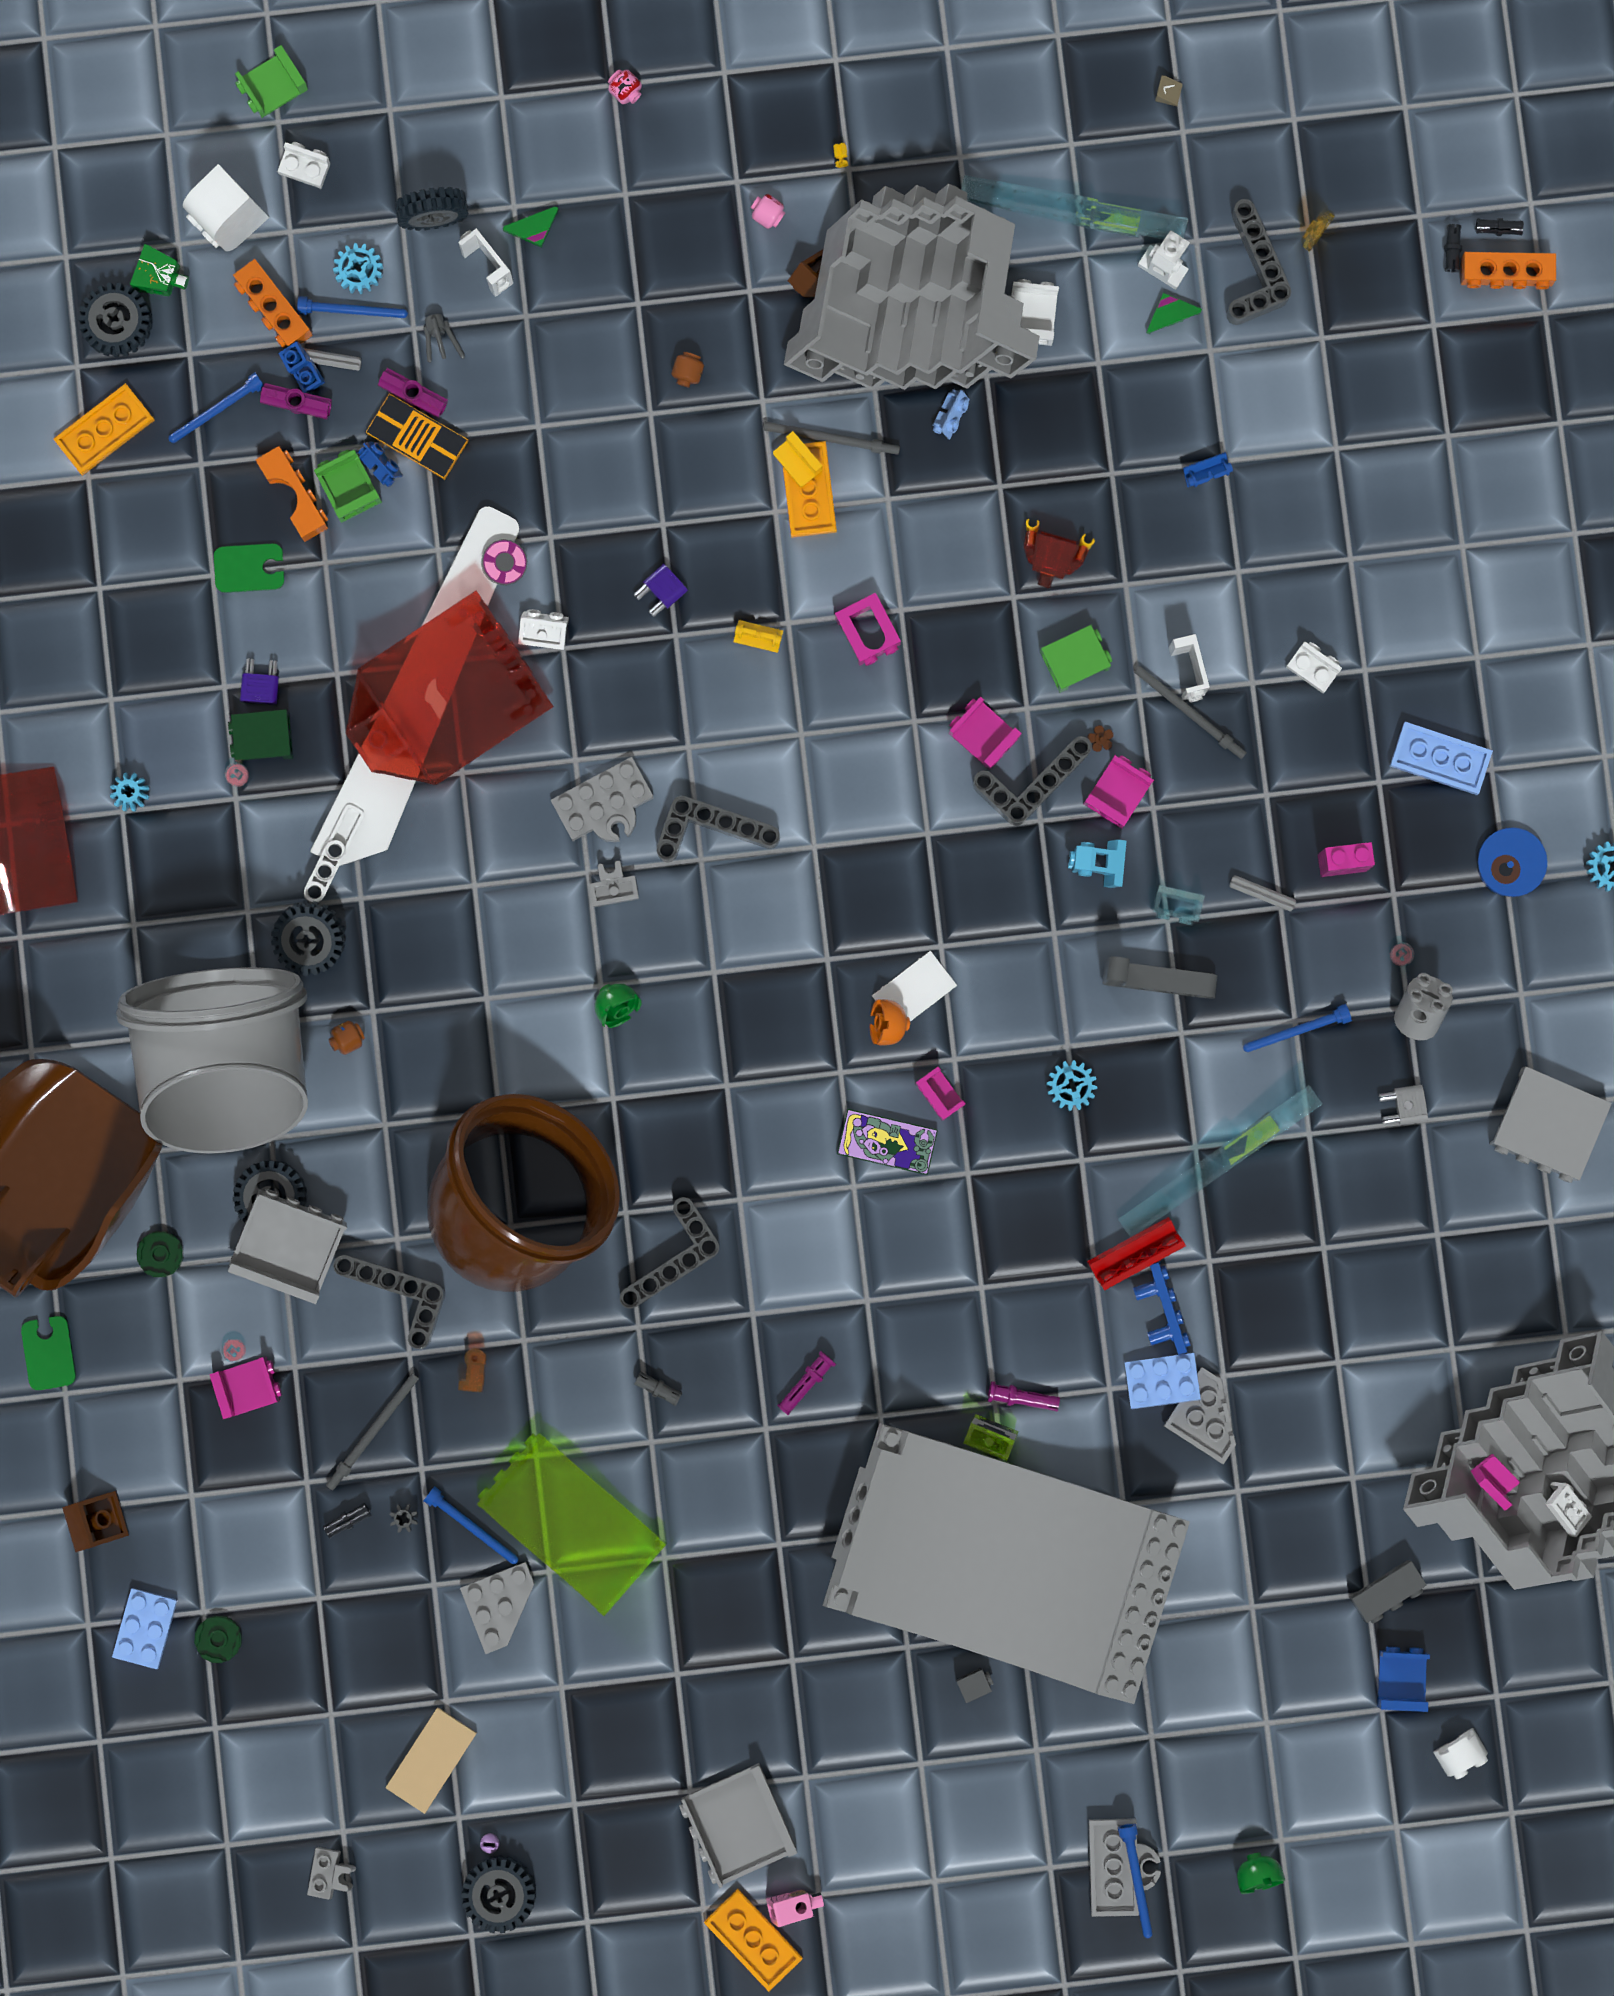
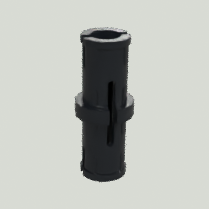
M1477 218L1475 232L1476 234H1496V236H1502V234L1522 236L1524 222L1503 220V218H1497V220Z
M1455 224L1447 225V242L1444 246V251L1446 252L1445 272H1450V269H1452L1451 273H1456L1460 269L1459 256L1462 251V245H1460L1461 225L1459 224L1456 227Z
M363 1503L347 1513L345 1511L342 1512L340 1517L323 1525L327 1536L332 1538L346 1529L351 1530L354 1528L353 1525L370 1517V1510ZM356 1515V1517L352 1520L344 1523L341 1526H338V1524Z

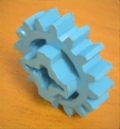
M354 243V249L345 246L346 252L339 251L340 259H334V263L338 267L333 268L334 274H339L335 277L336 281L342 282L341 286L343 289L349 286V291L352 294L355 289H358L360 294L363 293L364 288L370 292L371 284L379 285L376 278L383 277L382 273L378 271L384 269L383 264L378 263L381 260L380 256L375 255L374 248L367 251L366 244L358 248L357 243ZM356 255H363V256H366V257L362 258V257H358V256H356ZM349 259L347 267L344 268L346 261ZM358 265L362 269L360 272L355 269ZM373 269L371 276L368 278L369 271Z
M1608 841L1604 843V849L1600 845L1595 847L1597 853L1591 852L1589 854L1593 860L1586 862L1587 865L1591 866V869L1587 870L1586 873L1593 874L1590 882L1597 881L1596 888L1598 889L1604 885L1605 892H1609L1612 887L1614 889V882L1609 881L1611 877H1614V870L1608 873L1610 871L1609 864L1614 861V855L1611 857L1603 855L1606 852H1614V843L1611 847ZM1597 865L1600 866L1601 874L1598 872Z
M1075 1060L1072 1061L1071 1066H1068L1067 1062L1064 1061L1062 1069L1056 1066L1054 1068L1057 1073L1049 1074L1053 1080L1046 1083L1047 1086L1052 1087V1090L1048 1091L1047 1094H1054L1055 1097L1052 1102L1059 1101L1060 1109L1067 1105L1068 1111H1071L1073 1106L1080 1110L1081 1103L1087 1106L1089 1105L1087 1098L1093 1099L1095 1097L1091 1090L1097 1089V1086L1092 1085L1096 1077L1089 1076L1092 1069L1090 1068L1085 1071L1084 1063L1078 1067ZM1072 1070L1081 1073L1084 1077L1078 1078L1074 1076ZM1063 1073V1083L1056 1086L1058 1077ZM1069 1080H1072L1073 1083L1082 1082L1075 1088V1092H1072L1071 1089L1062 1088L1069 1084ZM1087 1086L1085 1095L1080 1098L1079 1092L1081 1088ZM1059 1094H1067L1072 1101L1063 1099Z

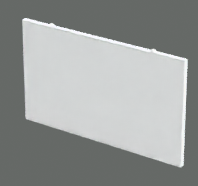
M929 951L888 984L882 986L872 997L875 1001L886 999L899 1003L905 1010L906 1016L912 1021L957 985L933 953Z

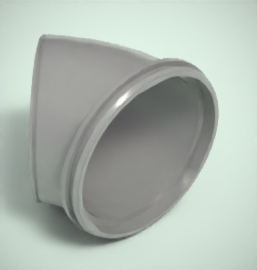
M257 967L203 970L149 981L127 990L120 996L116 1017L121 1025L128 1027L140 1120L144 1131L152 1139L167 1147L186 1152H234L271 1142L289 1132L302 1120L307 1111L308 1098L299 1007L306 1002L307 991L297 974L281 969Z

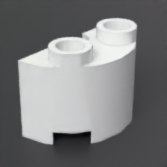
M1474 1728L1461 1734L1456 1740L1433 1751L1447 1776H1454L1456 1779L1467 1775V1769L1474 1765L1480 1767L1488 1761L1486 1757L1488 1752Z

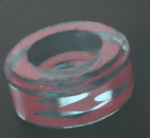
M240 763L230 764L224 773L226 781L235 787L244 785L249 777L248 770Z
M1403 942L1394 945L1390 951L1391 961L1398 966L1408 965L1414 958L1413 948Z
M229 1339L223 1344L221 1353L225 1360L238 1362L245 1356L246 1347L239 1339Z

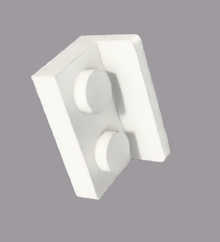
M285 142V152L277 171L278 174L321 189L331 164L326 153L316 149L312 152L297 142H292V144Z
M529 609L527 612L524 611L520 620L518 644L564 650L569 617H564L562 613L552 612L550 615L541 614V611Z
M1304 642L1286 668L1324 694L1342 667L1339 666V661L1334 657L1323 655L1320 652L1321 649L1316 644Z
M1552 1482L1550 1487L1554 1493L1545 1504L1569 1536L1577 1537L1592 1516L1586 1509V1504L1575 1495L1571 1485Z

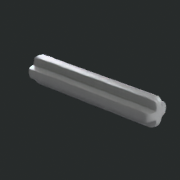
M304 348L314 364L359 371L362 365L360 357Z
M1236 875L1231 879L1230 887L1288 911H1292L1295 907L1296 900Z

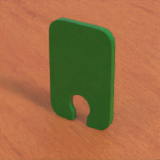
M277 544L219 547L214 552L216 588L223 593L280 589L284 584V571L267 574L264 572L263 565L270 559L283 561L281 547Z
M56 1316L49 1318V1323L53 1329V1334L49 1339L39 1337L38 1320L25 1322L21 1328L28 1380L31 1388L34 1390L68 1386L74 1383L76 1379L69 1326L64 1317Z

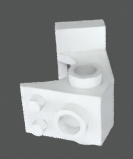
M1170 231L1160 246L1157 244L1154 247L1152 245L1149 246L1139 261L1138 267L1176 290L1189 270L1182 265L1183 260L1180 258L1190 242Z

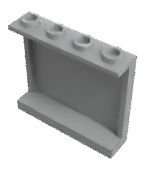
M1522 1067L1518 1075L1520 1077L1495 1138L1490 1142V1145L1495 1146L1494 1150L1503 1155H1507L1508 1152L1516 1155V1160L1527 1165H1529V1162L1537 1164V1169L1550 1174L1553 1171L1560 1174L1558 1178L1568 1183H1572L1573 1180L1579 1181L1612 1103L1529 1067Z
M259 1190L229 1262L228 1272L316 1304L319 1298V1291L343 1232L347 1229V1222H344V1218L339 1215L331 1214V1216L323 1214L322 1210L315 1206L309 1205L308 1208L300 1205V1201L294 1198L287 1197V1199L278 1197V1193L272 1190Z
M760 1763L681 1799L682 1804L679 1807L684 1818L689 1817L692 1824L689 1827L690 1833L694 1840H699L702 1847L698 1849L703 1862L708 1861L711 1868L708 1871L709 1877L713 1884H718L719 1888H722L724 1884L781 1858L797 1854L795 1843Z

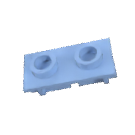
M952 389L951 392H948L942 408L948 410V412L939 411L933 423V431L938 434L942 432L949 440L953 433L957 431L962 414L968 409L970 399L963 390L959 392Z

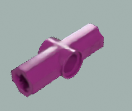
M389 368L380 377L379 387L402 398L409 405L417 406L438 418L445 411L448 399L421 386L417 381L410 380ZM414 388L419 390L417 396H407L409 390Z
M267 383L262 387L261 404L290 410L294 414L302 413L326 420L330 416L332 399L304 393L299 389H287ZM300 397L302 401L299 405H291L293 398Z

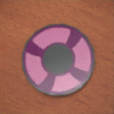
M501 539L494 541L486 547L482 555L481 566L488 580L507 586L516 583L523 577L527 569V557L519 544L512 540Z

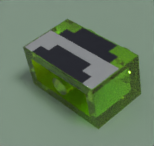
M975 1414L963 1444L1007 1461L1019 1431Z

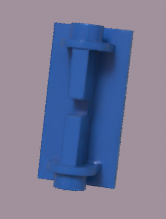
M363 443L365 447L358 451L359 458L369 469H372L375 465L378 466L373 474L382 485L386 484L389 487L395 482L392 478L403 476L399 471V466L393 460L387 458L384 454V449L378 443Z
M1224 452L1183 467L1187 487H1197V485L1208 482L1212 478L1216 479L1224 475H1230L1233 468L1231 463H1228L1227 454Z

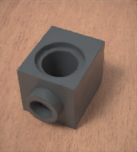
M982 1668L956 1679L966 1703L992 1692L990 1686L994 1684L989 1672L984 1673Z

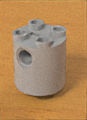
M1421 973L1418 977L1414 978L1409 983L1395 1011L1394 1020L1400 1032L1415 1040H1427L1434 1037L1452 1005L1453 989L1451 985L1426 973Z

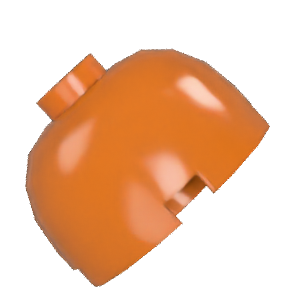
M878 999L874 1002L870 1015L875 1016L874 1025L870 1024V1036L873 1044L886 1046L898 1043L910 1028V1018L906 1016L903 1007L895 1001Z

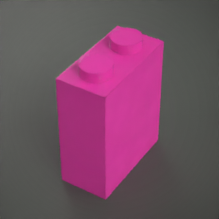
M1372 842L1328 847L1318 854L1321 877L1367 872L1375 865Z

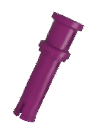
M820 1351L819 1357L814 1363L806 1367V1374L777 1406L789 1415L814 1384L822 1382L825 1373L831 1366L835 1367L836 1363Z
M993 1381L990 1383L988 1402L994 1400L1007 1403L1008 1406L1021 1404L1057 1412L1060 1403V1397L1018 1390L1014 1385H1010V1387L996 1385Z

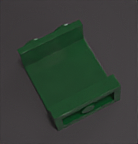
M287 710L231 715L232 721H228L229 735H233L234 744H230L231 758H235L238 764L243 763V760L293 758L290 713Z

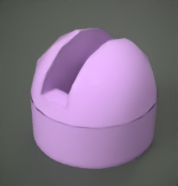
M491 1833L484 1835L480 1841L481 1849L488 1854L494 1853L500 1844L498 1837ZM484 1842L495 1843V1847L484 1846Z

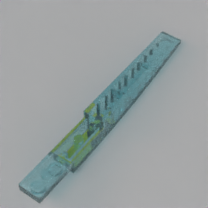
M964 175L961 190L968 193V201L1071 225L1138 238L1139 235L1165 239L1170 231L1185 238L1188 218L1101 203L1095 198Z
M1308 1085L1118 1219L1130 1237L1140 1233L1321 1106V1101Z

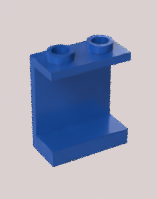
M1387 1646L1386 1651L1379 1650L1377 1703L1379 1709L1428 1712V1702L1425 1700L1426 1667L1430 1654L1425 1653L1423 1648H1409V1652L1400 1651V1647Z

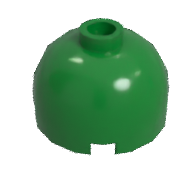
M607 984L600 989V993L597 995L594 1003L595 1014L602 1026L605 1027L607 1025L609 1028H614L631 1019L629 1014L633 1010L637 1013L642 1002L638 994L631 987L625 984Z
M1260 1852L1248 1855V1860L1240 1865L1237 1873L1241 1894L1254 1893V1890L1258 1889L1266 1890L1286 1881L1280 1864L1270 1856H1261Z

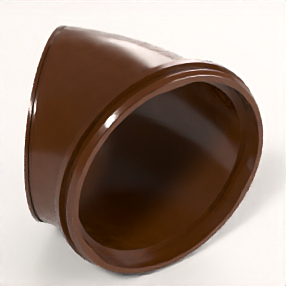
M524 1094L499 1095L472 1106L454 1125L447 1142L446 1153L435 1171L429 1190L427 1203L429 1229L442 1258L457 1274L467 1281L494 1291L518 1292L529 1290L551 1281L561 1274L572 1262L588 1257L606 1241L614 1227L619 1211V1184L614 1166L605 1148L592 1131L573 1114L552 1102ZM501 1134L530 1136L558 1150L575 1169L585 1193L586 1219L580 1241L569 1246L547 1245L528 1239L506 1226L486 1207L476 1193L464 1160L463 1150L479 1140Z

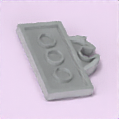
M630 757L551 799V802L572 841L594 831L605 842H620L618 835L612 832V827L616 823H622L625 826L624 832L629 837L636 827L637 818L634 809L650 801L654 796L635 761Z
M1136 1818L1088 1819L1091 1916H1139L1126 1844L1119 1837L1118 1827L1121 1825L1133 1823L1137 1826ZM1136 1839L1135 1846L1144 1890H1148L1155 1885L1161 1871L1155 1869L1153 1872L1147 1873L1143 1871V1864L1147 1860H1152L1155 1863H1160L1161 1861L1153 1848L1144 1843H1138Z

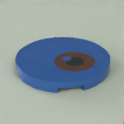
M1505 828L1493 833L1483 842L1478 852V873L1481 880L1491 891L1501 896L1518 897L1530 893L1539 886L1547 871V854L1542 843L1532 833L1520 828Z

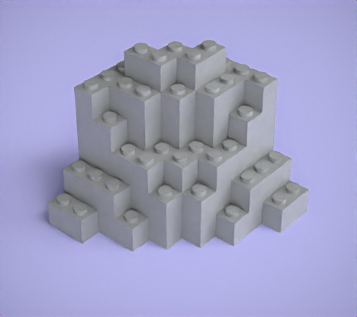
M947 184L937 194L916 185L905 195L893 188L884 186L873 196L872 204L861 199L827 230L815 299L803 309L800 330L788 341L784 365L821 382H824L836 373L871 390H875L885 381L904 390L915 381L937 389L947 380L964 388H969L991 370L1013 378L1036 360L1040 338L1039 335L1030 330L1020 327L1024 303L1004 294L1015 224L968 202V193L950 184Z
M1603 1331L1562 1339L1559 1343L1556 1358L1515 1366L1511 1384L1490 1388L1487 1405L1466 1410L1461 1429L1441 1432L1433 1468L1413 1472L1411 1475L1403 1510L1414 1524L1420 1527L1438 1523L1452 1541L1473 1537L1514 1590L1567 1580L1578 1581L1594 1578L1597 1559L1614 1556V1369L1612 1367L1614 1346ZM1491 1454H1494L1520 1482L1506 1494L1512 1503V1506L1506 1511L1478 1484L1471 1473L1473 1468ZM1552 1482L1571 1485L1575 1495L1586 1504V1509L1592 1516L1577 1537L1569 1536L1545 1504L1554 1493L1550 1487Z

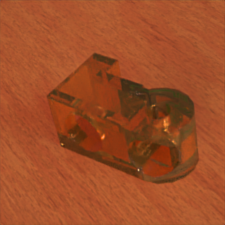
M473 1348L465 1354L464 1358L467 1365L466 1381H459L458 1390L483 1392L486 1355L482 1350Z

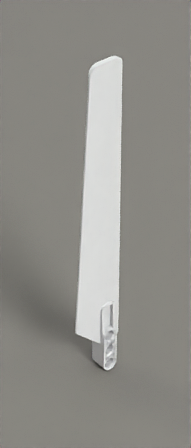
M484 507L478 511L310 850L311 853L320 858L304 889V897L309 903H313V901L320 902L324 898L339 866L388 850L497 586L496 583L488 580L483 573L481 566L483 552L494 541L506 539L515 542L519 533V525L514 518L492 507ZM332 845L339 846L341 848V855L338 857L330 856L328 852L329 847ZM321 866H328L331 869L330 877L322 878L318 874V869ZM312 886H316L321 890V896L317 899H312L308 895V889Z

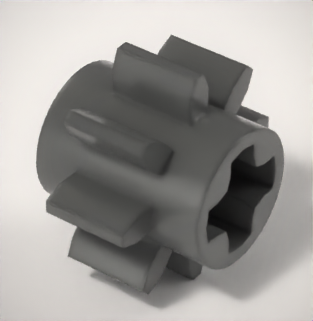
M410 1504L405 1509L397 1505L398 1512L390 1513L394 1517V1521L390 1525L396 1524L399 1527V1533L405 1527L408 1532H411L410 1525L419 1523L417 1520H414V1515L418 1511L412 1512ZM406 1512L407 1518H409L410 1521H407L404 1524H402V1519L398 1517L399 1515H402Z

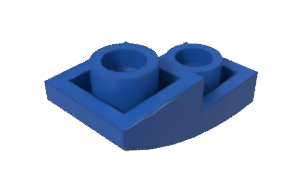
M296 341L278 353L287 371L294 375L302 392L310 393L325 383L314 362L299 342Z

